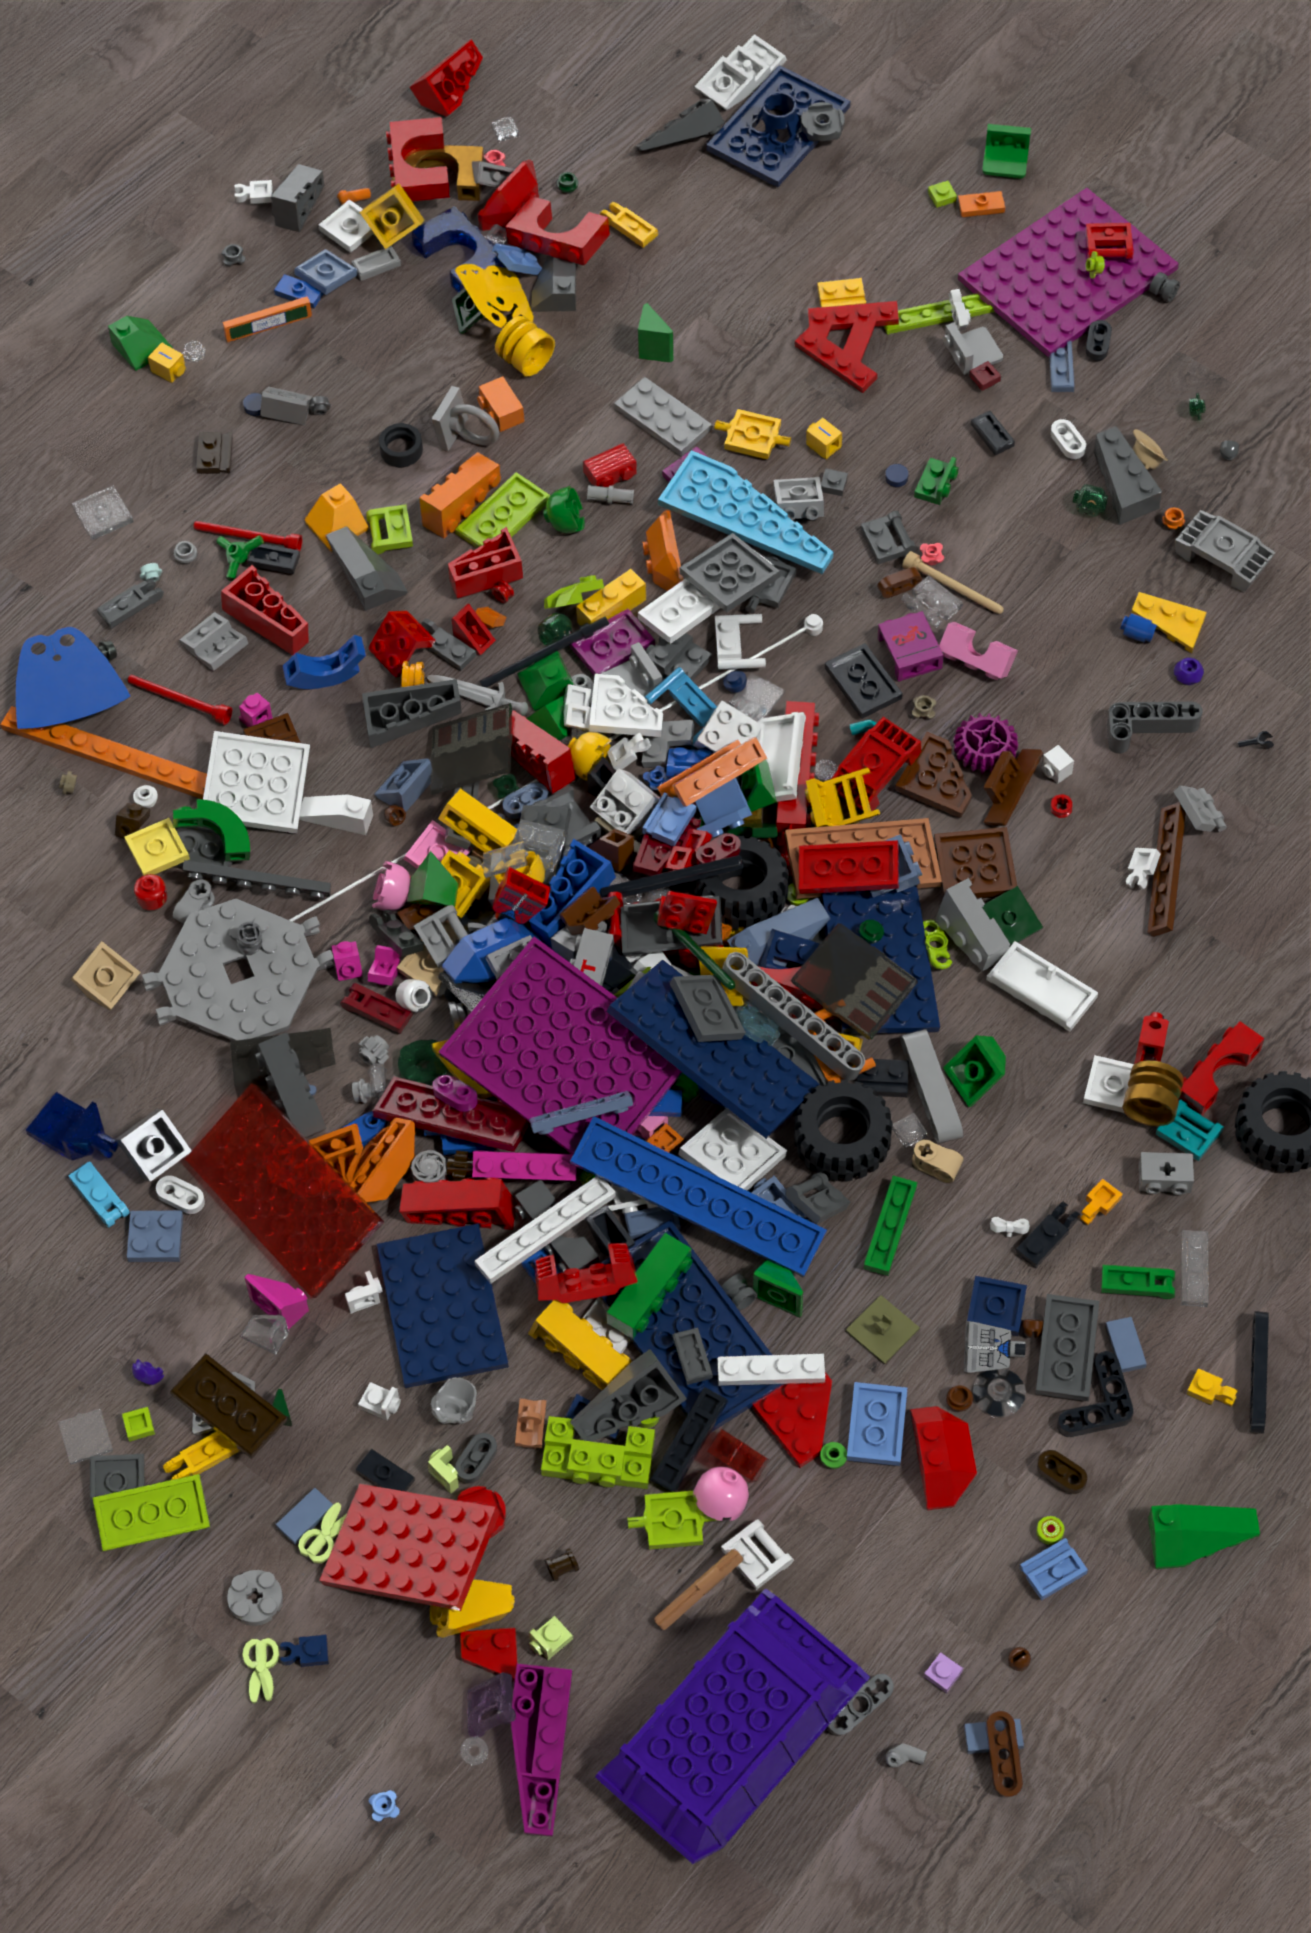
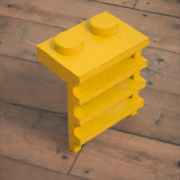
M869 768L824 782L815 778L806 781L807 789H805V795L808 802L811 803L813 810L811 812V820L816 827L856 824L861 820L872 819L874 816L880 815L878 809L873 811L870 809L863 775L870 773ZM856 778L864 814L857 815L849 780ZM840 782L843 784L850 818L845 820L836 784Z

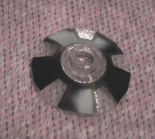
M1004 1368L982 1372L974 1382L972 1394L975 1404L982 1412L992 1417L1004 1418L1020 1410L1025 1401L1026 1389L1022 1379L1015 1372ZM1002 1386L1005 1390L999 1392L995 1389V1387Z

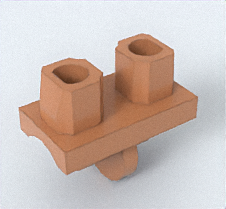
M520 1398L515 1446L532 1449L542 1448L546 1400L532 1401Z

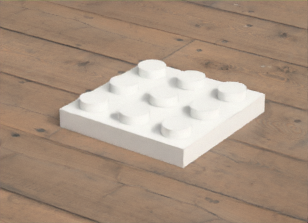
M726 1108L680 1148L679 1155L689 1163L747 1191L786 1156L787 1150L770 1137L765 1139Z

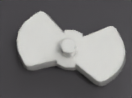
M994 1217L990 1222V1229L996 1233L1006 1231L1007 1237H1011L1012 1232L1025 1234L1029 1231L1030 1227L1029 1221L1023 1218L1016 1221H1005L999 1217Z

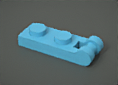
M90 1161L68 1175L70 1181L108 1228L113 1226L115 1220L121 1216L124 1218L130 1214L124 1202L119 1199ZM114 1206L115 1209L108 1213L107 1210Z

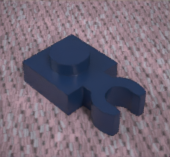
M327 1635L299 1637V1645H294L291 1642L280 1644L281 1651H291L288 1657H281L282 1665H291L296 1660H300L301 1667L329 1664Z

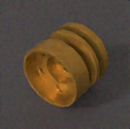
M1148 1060L1134 1064L1130 1071L1128 1089L1122 1105L1124 1113L1129 1118L1145 1125L1164 1126L1172 1123L1176 1117L1179 1105L1178 1099L1184 1083L1183 1075L1178 1069L1159 1061Z

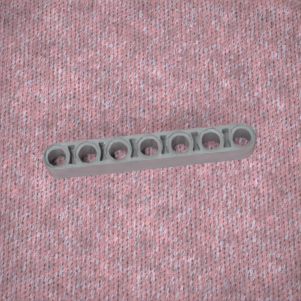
M733 952L727 956L722 969L735 982V989L841 1078L845 1080L857 1078L865 1065V1057L857 1048L745 955ZM730 965L736 966L739 970L732 969ZM749 981L757 983L758 986L751 985ZM769 997L776 999L778 1003L770 1001ZM788 1014H794L797 1019L791 1018ZM808 1030L815 1031L817 1035L810 1034ZM827 1046L834 1047L836 1051L829 1050ZM847 1062L853 1063L856 1068L850 1067Z

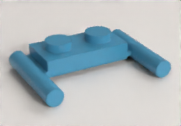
M678 667L648 693L645 698L648 704H652L666 690H669V694L700 727L703 726L693 736L694 745L717 706L685 674L683 669ZM688 745L691 749L695 748L693 745Z

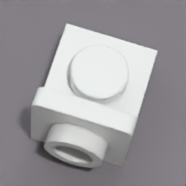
M370 1271L365 1272L367 1286H357L351 1289L350 1292L345 1293L350 1313L380 1303L378 1293L383 1291L378 1277L373 1279Z
M370 1382L358 1406L359 1409L387 1421L391 1413L395 1414L397 1412L401 1399H399L397 1388L392 1387L391 1390H387Z

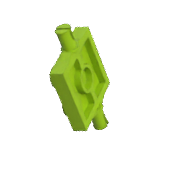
M693 1491L645 1495L644 1516L627 1517L628 1529L645 1527L648 1535L649 1550L703 1545L702 1530L704 1522L719 1520L705 1515L697 1507L696 1503L698 1500L696 1496L693 1497Z

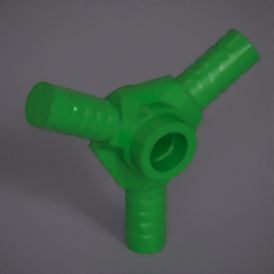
M260 535L248 542L231 543L222 536L217 539V544L226 550L229 563L227 580H235L238 567L247 560L249 552L264 544L263 538Z

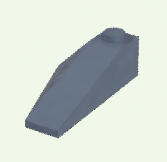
M816 898L754 924L727 941L731 947L747 948L748 959L760 967L772 929L812 940L830 920V917L819 899ZM776 956L773 959L774 964L784 967L790 961Z

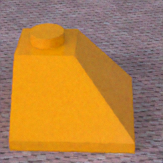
M341 483L321 494L305 518V523L330 552L333 550L326 539L327 534L346 526L357 536L369 530L354 498Z

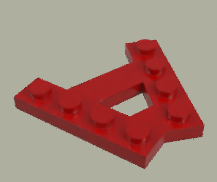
M897 301L808 308L809 328L795 340V347L864 393L877 380V373L861 363L875 326L899 324ZM851 329L843 350L827 339L830 330Z

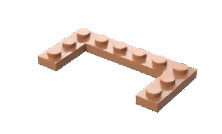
M929 818L785 830L784 837L796 899L821 897V893L800 894L799 846L885 841L900 834L904 843L909 841L914 855L910 856L912 863L918 862L922 872V876H919L920 884L916 885L917 889L940 887L942 879Z

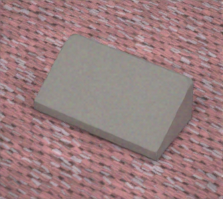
M472 161L475 183L498 188L515 170L487 162Z

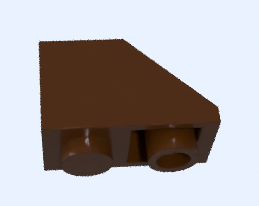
M613 829L588 847L609 860L613 870L618 872L635 861L634 836L617 829Z

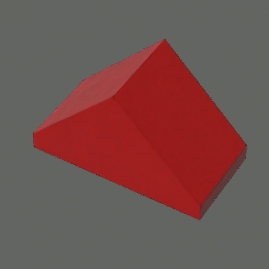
M466 604L451 619L453 636L475 650L477 655L483 654L496 641L470 604Z

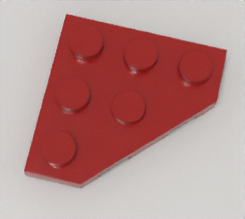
M826 1372L825 1382L784 1384L752 1406L756 1414L799 1468H802L818 1457L823 1447L832 1388V1380Z

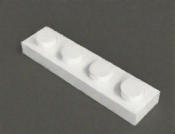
M824 1354L718 1357L719 1386L825 1382Z

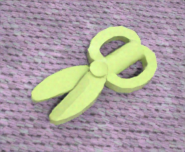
M338 1502L331 1506L323 1517L321 1531L318 1529L308 1530L299 1540L298 1548L300 1553L305 1557H309L313 1563H323L328 1560L334 1546L332 1539L338 1536L347 1514L336 1521L341 1510V1504ZM315 1536L316 1539L306 1550L305 1543L309 1538ZM327 1542V1551L321 1556H316Z
M270 1638L261 1641L252 1639L246 1643L243 1649L245 1664L248 1668L254 1669L249 1682L250 1699L252 1703L257 1702L262 1685L265 1699L270 1701L273 1697L274 1686L268 1669L275 1666L278 1662L279 1648L276 1642ZM253 1646H255L256 1662H252L249 1658V1651ZM267 1646H270L273 1650V1657L267 1662Z

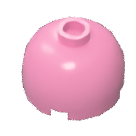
M385 861L382 867L387 869L385 874L379 873L373 894V900L378 899V901L372 904V907L383 911H395L403 907L408 898L411 876L404 867Z
M720 1466L708 1470L700 1477L693 1491V1497L696 1496L698 1500L696 1505L705 1515L722 1521L724 1517L731 1518L730 1521L743 1513L748 1501L749 1492L743 1476L733 1469Z

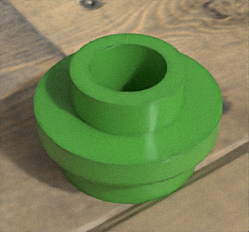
M830 1442L823 1446L820 1458L826 1467L837 1469L845 1464L847 1451L840 1443ZM831 1451H836L839 1454V1456L837 1458H832L829 1455V1453Z

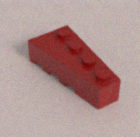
M253 565L221 591L222 610L291 655L297 653L309 642L308 623L291 605H287L284 602L283 596L269 586V582L257 573V569Z
M494 1177L487 1178L486 1180L463 1179L451 1182L448 1180H438L431 1183L414 1181L410 1184H403L399 1212L407 1223L441 1225L443 1221H447L449 1224L463 1227L468 1222L479 1223L481 1228L491 1229L492 1224L504 1225V1230H513L516 1202L502 1179Z

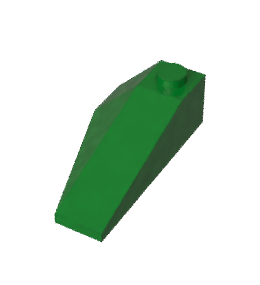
M1185 1504L1151 1506L1148 1516L1155 1569L1185 1567L1195 1560L1203 1557L1207 1558L1214 1555L1217 1551L1227 1547H1234L1260 1536L1256 1508Z

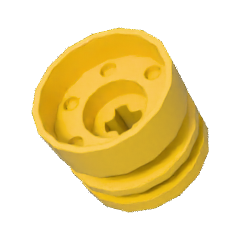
M517 316L509 321L501 330L495 343L496 354L507 363L512 364L515 369L525 376L535 375L542 370L549 362L555 348L553 337L538 328L525 316Z

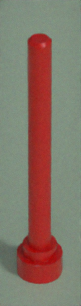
M195 521L193 528L199 531L249 540L260 535L265 543L282 545L284 548L299 550V552L302 548L303 537L299 534L292 533L284 537L201 521Z
M132 674L127 679L129 684L210 714L220 724L227 725L232 717V707L224 704L213 706Z

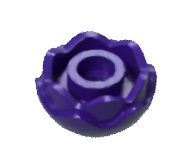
M1183 658L1177 662L1174 668V675L1177 680L1186 685L1200 682L1204 674L1202 664L1195 658Z
M137 1359L136 1363L132 1365L134 1378L144 1383L155 1385L164 1377L162 1368H155L149 1362H141V1360Z

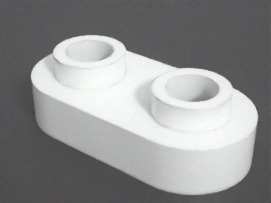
M1065 419L1055 421L1051 427L1052 439L1066 457L1070 459L1081 458L1085 454L1086 442L1070 421Z
M165 1176L156 1184L157 1195L166 1204L187 1214H195L204 1207L205 1199L202 1191L175 1176ZM170 1189L174 1190L172 1194L166 1193ZM191 1200H195V1201H196L195 1204H192V1205H189V1204H188V1202L191 1201Z

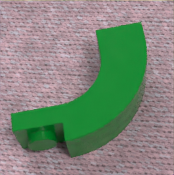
M197 799L196 809L184 806L173 810V828L206 827L216 832L224 845L225 862L250 860V841L247 829L238 815L228 807L214 801Z

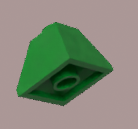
M125 316L108 326L112 345L135 371L149 364L148 356L161 343L173 348L148 319Z
M559 651L517 673L534 711L564 696L565 688L568 684L575 686Z
M976 1035L943 1069L968 1107H972L1005 1075L1006 1055L994 1037Z
M768 1260L765 1261L753 1274V1290L757 1293V1299L800 1318L803 1311L802 1288L790 1270Z

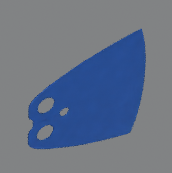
M74 627L59 629L50 636L37 635L30 637L22 646L16 678V719L18 729L45 727L80 719L108 709L130 697L127 688L107 658L85 634ZM69 634L75 638L74 643L71 646H62L60 638L63 635ZM38 642L45 644L46 650L44 653L39 655L32 653L31 647L33 644ZM55 655H60L61 660L54 661L53 657Z

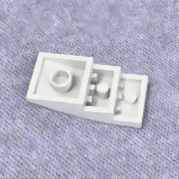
M754 34L743 47L738 45L727 58L722 56L695 85V89L723 109L728 110L759 88L779 65L782 66L787 61L786 56Z

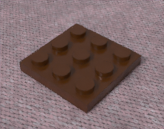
M1007 827L934 834L937 861L942 879L943 897L948 888L968 878L973 884L970 886V889L976 898L1000 896L1017 886Z

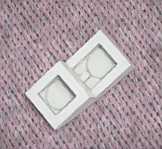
M570 684L566 686L564 698L565 726L585 731L589 730L591 689Z

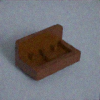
M589 887L560 913V918L571 935L583 934L584 928L596 931L599 928L598 924L613 916L614 910L621 903L616 896L601 898L595 887Z

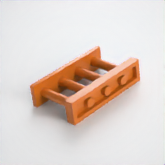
M756 737L742 744L737 739L659 785L657 788L661 796L665 792L669 797H677L680 799L683 807H687L766 760L767 756Z

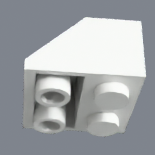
M618 768L590 808L615 829L631 834L646 823L661 798L630 772Z

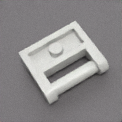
M759 1519L752 1522L721 1546V1550L725 1555L731 1549H736L742 1555L743 1561L736 1568L755 1590L759 1589L780 1571L788 1568L794 1561L763 1529L764 1525ZM756 1536L777 1561L771 1564L750 1538Z

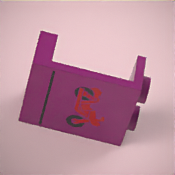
M923 611L910 613L904 617L886 620L878 624L877 638L879 642L885 640L895 662V677L898 682L942 669L943 653Z

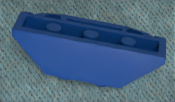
M504 918L463 937L444 961L442 968L454 983H462L463 981L471 983L490 982L496 979L485 958L488 954L529 935L532 938L540 939L528 925L519 924L511 919Z

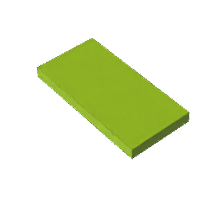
M515 472L455 529V533L475 548L482 546L483 541L486 539H493L499 535L505 527H507L512 538L546 505L550 495Z
M200 1474L93 1497L103 1551L210 1528Z

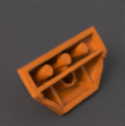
M665 510L646 531V541L642 542L644 556L648 555L649 560H646L647 574H652L654 584L669 591L684 579L680 574L681 564L670 510Z
M394 1118L389 1126L382 1129L369 1141L361 1153L351 1183L340 1187L339 1198L341 1200L365 1203L386 1200L400 1179L406 1174L414 1159L415 1124L413 1121Z
M354 1123L265 1156L270 1181L304 1199L351 1183L363 1150L358 1125Z

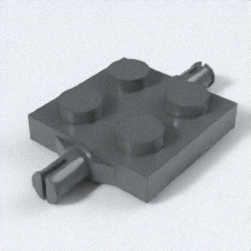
M775 554L773 557H764L780 571V578L749 598L750 601L745 607L746 611L750 612L751 610V613H754L758 603H764L775 608L779 607L796 575V568L781 561L782 557Z

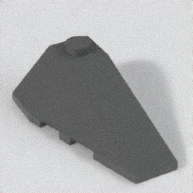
M347 526L326 535L327 541L365 611L408 594L398 573Z
M649 1349L616 1376L570 1423L584 1441H594L616 1433L618 1429L629 1425L636 1426L641 1424V1421L654 1416L656 1418L664 1416L685 1401L686 1397L651 1349Z

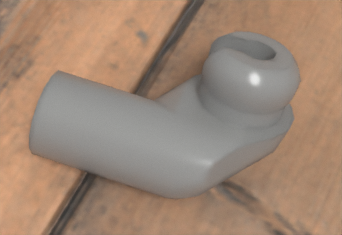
M903 1743L889 1750L885 1759L890 1767H899L909 1760L923 1765L927 1752Z

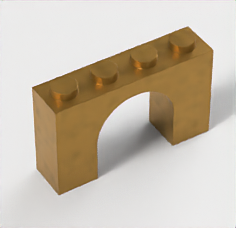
M444 145L445 149L418 151L406 158L405 162L415 168L447 166V168L453 170L458 175V200L480 201L482 184L475 183L472 161L484 162L483 147Z

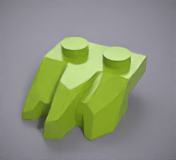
M596 575L580 577V582L563 587L545 598L544 608L548 609L583 602L581 593L604 588L603 579H596Z

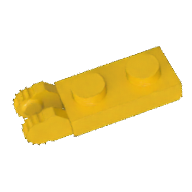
M615 202L609 204V209L612 213L605 209L599 214L608 217L609 225L642 248L658 236V230L628 208H624Z
M216 1431L181 1451L178 1456L166 1462L163 1469L166 1473H170L179 1469L185 1463L188 1468L174 1475L171 1480L197 1475L238 1453L240 1450Z

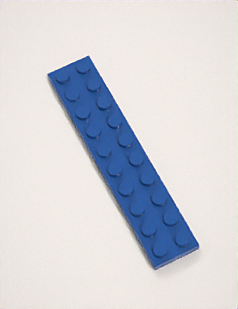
M593 1116L570 1160V1164L772 1263L784 1267L803 1278L827 1232L826 1229Z

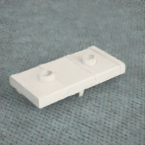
M803 712L761 718L758 721L762 728L757 735V739L767 756L766 761L769 764L777 802L797 798V784L806 720Z
M1016 941L990 971L986 979L1010 993L1016 999L1034 1008L1040 1014L1058 1023L1069 1032L1098 997V992Z

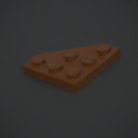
M926 732L921 741L920 755L912 765L908 764L895 786V791L959 818L963 816L972 798L970 789L966 786L963 779L964 775L958 761L955 760L949 740Z

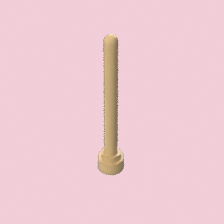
M910 551L905 557L902 568L915 567L919 572L994 613H1003L1004 609L1001 605L922 563L923 560L920 559L918 554Z

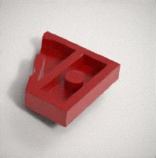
M515 1628L460 1632L462 1662L472 1666H480L484 1671L500 1674L515 1682L518 1664Z

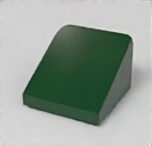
M278 1388L272 1406L287 1417L284 1425L292 1427L283 1390Z

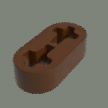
M911 567L884 577L879 581L877 587L884 598H890L916 588L922 582V577L915 567Z

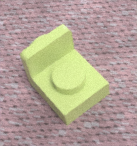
M447 1445L442 1450H436L430 1456L428 1466L429 1472L451 1494L459 1487L458 1472L448 1463L452 1460L453 1456L452 1449Z
M555 1616L537 1631L532 1629L529 1632L530 1647L538 1656L543 1654L547 1660L552 1658L573 1639V1635Z

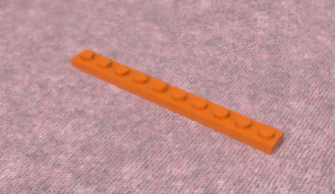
M11 706L0 724L2 730L203 799L207 774L62 723L38 728L18 729L16 707Z

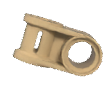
M921 1140L914 1147L912 1164L917 1170L934 1176L942 1182L952 1183L964 1159L954 1150L944 1148L929 1140Z

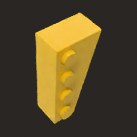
M553 1300L540 1314L528 1333L534 1339L538 1336L541 1337L546 1343L545 1347L552 1353L555 1351L562 1353L565 1363L577 1370L583 1369L584 1377L601 1390L632 1363V1360L624 1353L619 1354L613 1348V1344L608 1338L602 1335L599 1336L592 1330L593 1326L586 1319L577 1317L568 1303L563 1304L558 1300Z

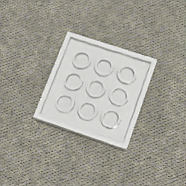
M214 731L203 800L214 801L228 807L238 815L247 827L297 833L310 745Z

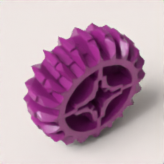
M990 712L986 717H983L980 713L977 715V718L970 715L968 721L963 720L961 727H957L953 738L954 752L957 754L958 761H963L964 768L971 766L972 772L980 769L982 774L985 770H989L991 773L1002 751H1011L1013 756L1016 757L1018 736L1017 733H1014V726H1008L1007 719L1000 721L999 715L992 718Z

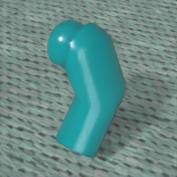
M870 719L850 724V730L852 735L865 733L877 723Z

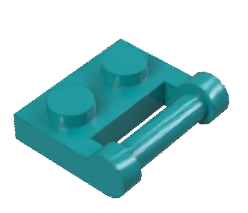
M1179 1100L1174 1121L1168 1125L1159 1126L1156 1135L1184 1153L1193 1154V1158L1200 1161L1213 1142L1221 1135L1224 1126L1211 1122L1187 1107L1188 1103ZM1183 1115L1184 1117L1199 1125L1209 1133H1204L1203 1131L1196 1128L1195 1126L1188 1123L1179 1116Z

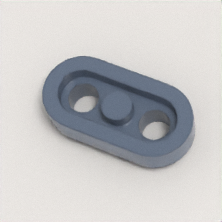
M531 783L506 796L503 800L504 814L511 819L521 818L523 805H533L539 800L548 798L547 788L541 783Z

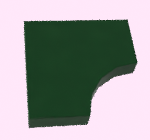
M776 823L743 824L730 829L728 825L727 833L755 838L776 837L777 826Z

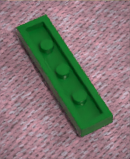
M893 1175L863 1269L889 1276L918 1182Z

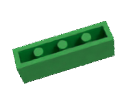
M664 1233L637 1270L638 1282L626 1286L607 1311V1324L634 1339L638 1332L643 1333L648 1326V1318L653 1312L657 1313L664 1302V1296L667 1292L672 1293L677 1286V1278L682 1272L686 1273L693 1262L691 1259V1248Z

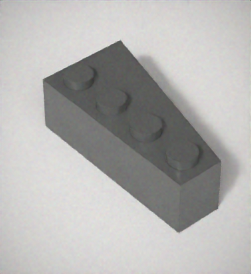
M1117 426L1096 434L1094 453L1101 474L1104 476L1106 489L1110 493L1111 503L1116 511L1118 524L1121 525L1159 509L1162 496L1161 489Z
M457 679L362 693L370 748L462 713Z
M286 1032L259 1043L257 1047L259 1053H256L255 1057L260 1068H266L269 1076L265 1077L270 1091H276L279 1100H276L275 1103L280 1115L285 1114L289 1123L285 1124L290 1138L295 1137L297 1142L326 1130V1125L313 1095L311 1096L309 1092L310 1087L307 1079L299 1069L300 1064L296 1052L289 1046L288 1041H290V1038Z

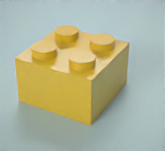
M400 184L391 188L360 211V214L385 249L424 222V218Z

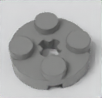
M251 1570L233 1578L228 1590L227 1600L231 1613L246 1625L258 1626L268 1623L272 1620V1616L277 1611L279 1612L283 1604V1593L279 1582L272 1573L262 1570ZM253 1592L263 1595L256 1604H253L252 1600L248 1599Z

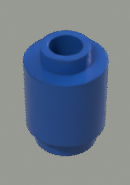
M1131 613L1129 617H1124L1120 629L1124 630V636L1144 643L1145 641L1151 642L1157 625L1153 624L1152 620Z

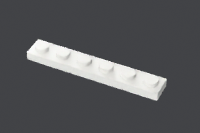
M596 1176L476 1259L475 1266L490 1284L611 1201L616 1197V1192L605 1180Z

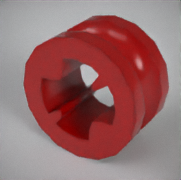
M500 580L497 585L491 588L494 597L503 604L508 602V598L514 596L512 587L503 580Z
M1064 794L1053 797L1051 801L1052 814L1058 818L1068 817L1072 812L1073 806L1071 798ZM1062 803V806L1066 804V809L1061 810V807L1057 809V804Z

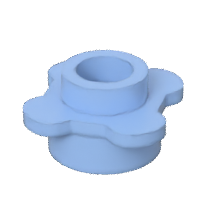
M381 1792L377 1795L373 1794L369 1798V1804L372 1805L374 1811L372 1814L373 1820L380 1822L383 1818H396L399 1815L400 1810L395 1804L397 1797L395 1792ZM383 1804H386L387 1807H386V1808H382V1805H383Z

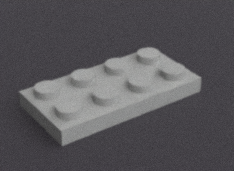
M646 377L641 379L614 403L615 410L681 457L712 430L710 422Z

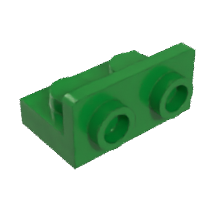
M952 457L949 463L930 458L915 489L914 498L940 505L943 498H947L950 493L951 480L955 481L959 471V467H956L957 458Z

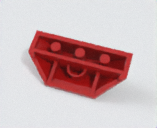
M532 160L523 161L496 189L487 201L485 208L481 209L478 213L480 230L506 228V225L531 196L539 198L538 183Z
M938 1406L910 1409L927 1511L952 1508L957 1504L960 1497L977 1475L968 1423Z

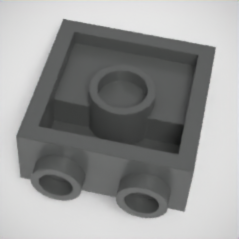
M687 633L671 644L659 636V642L655 646L651 644L646 650V653L664 679L680 667L693 681L712 660V654L693 643V637Z

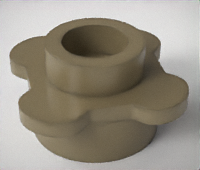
M920 696L913 699V717H927L928 719L935 717L934 707L936 706V701L933 698Z

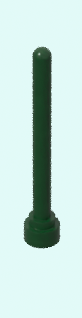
M659 910L655 913L653 917V920L656 924L658 923ZM659 926L662 929L672 930V933L727 989L732 990L735 988V982L684 930Z

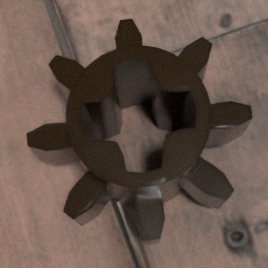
M456 1150L455 1157H448L447 1175L453 1176V1181H461L467 1179V1177L473 1178V1158H469L468 1151Z

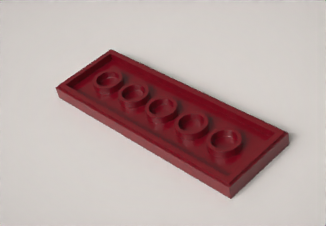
M393 1076L373 1109V1117L388 1121H392L394 1118L411 1120L414 1122L415 1128L510 1152H515L530 1125L527 1120L503 1103L477 1097L478 1103L475 1108L470 1111H458L436 1098L433 1086Z

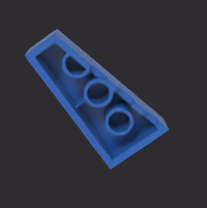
M575 839L570 844L571 849L567 856L563 857L559 871L556 876L552 877L549 883L550 892L546 907L529 919L532 931L540 940L551 947L553 935L565 927L564 922L560 918V913L589 887H595L599 895H601V888L609 886L616 878L609 860Z

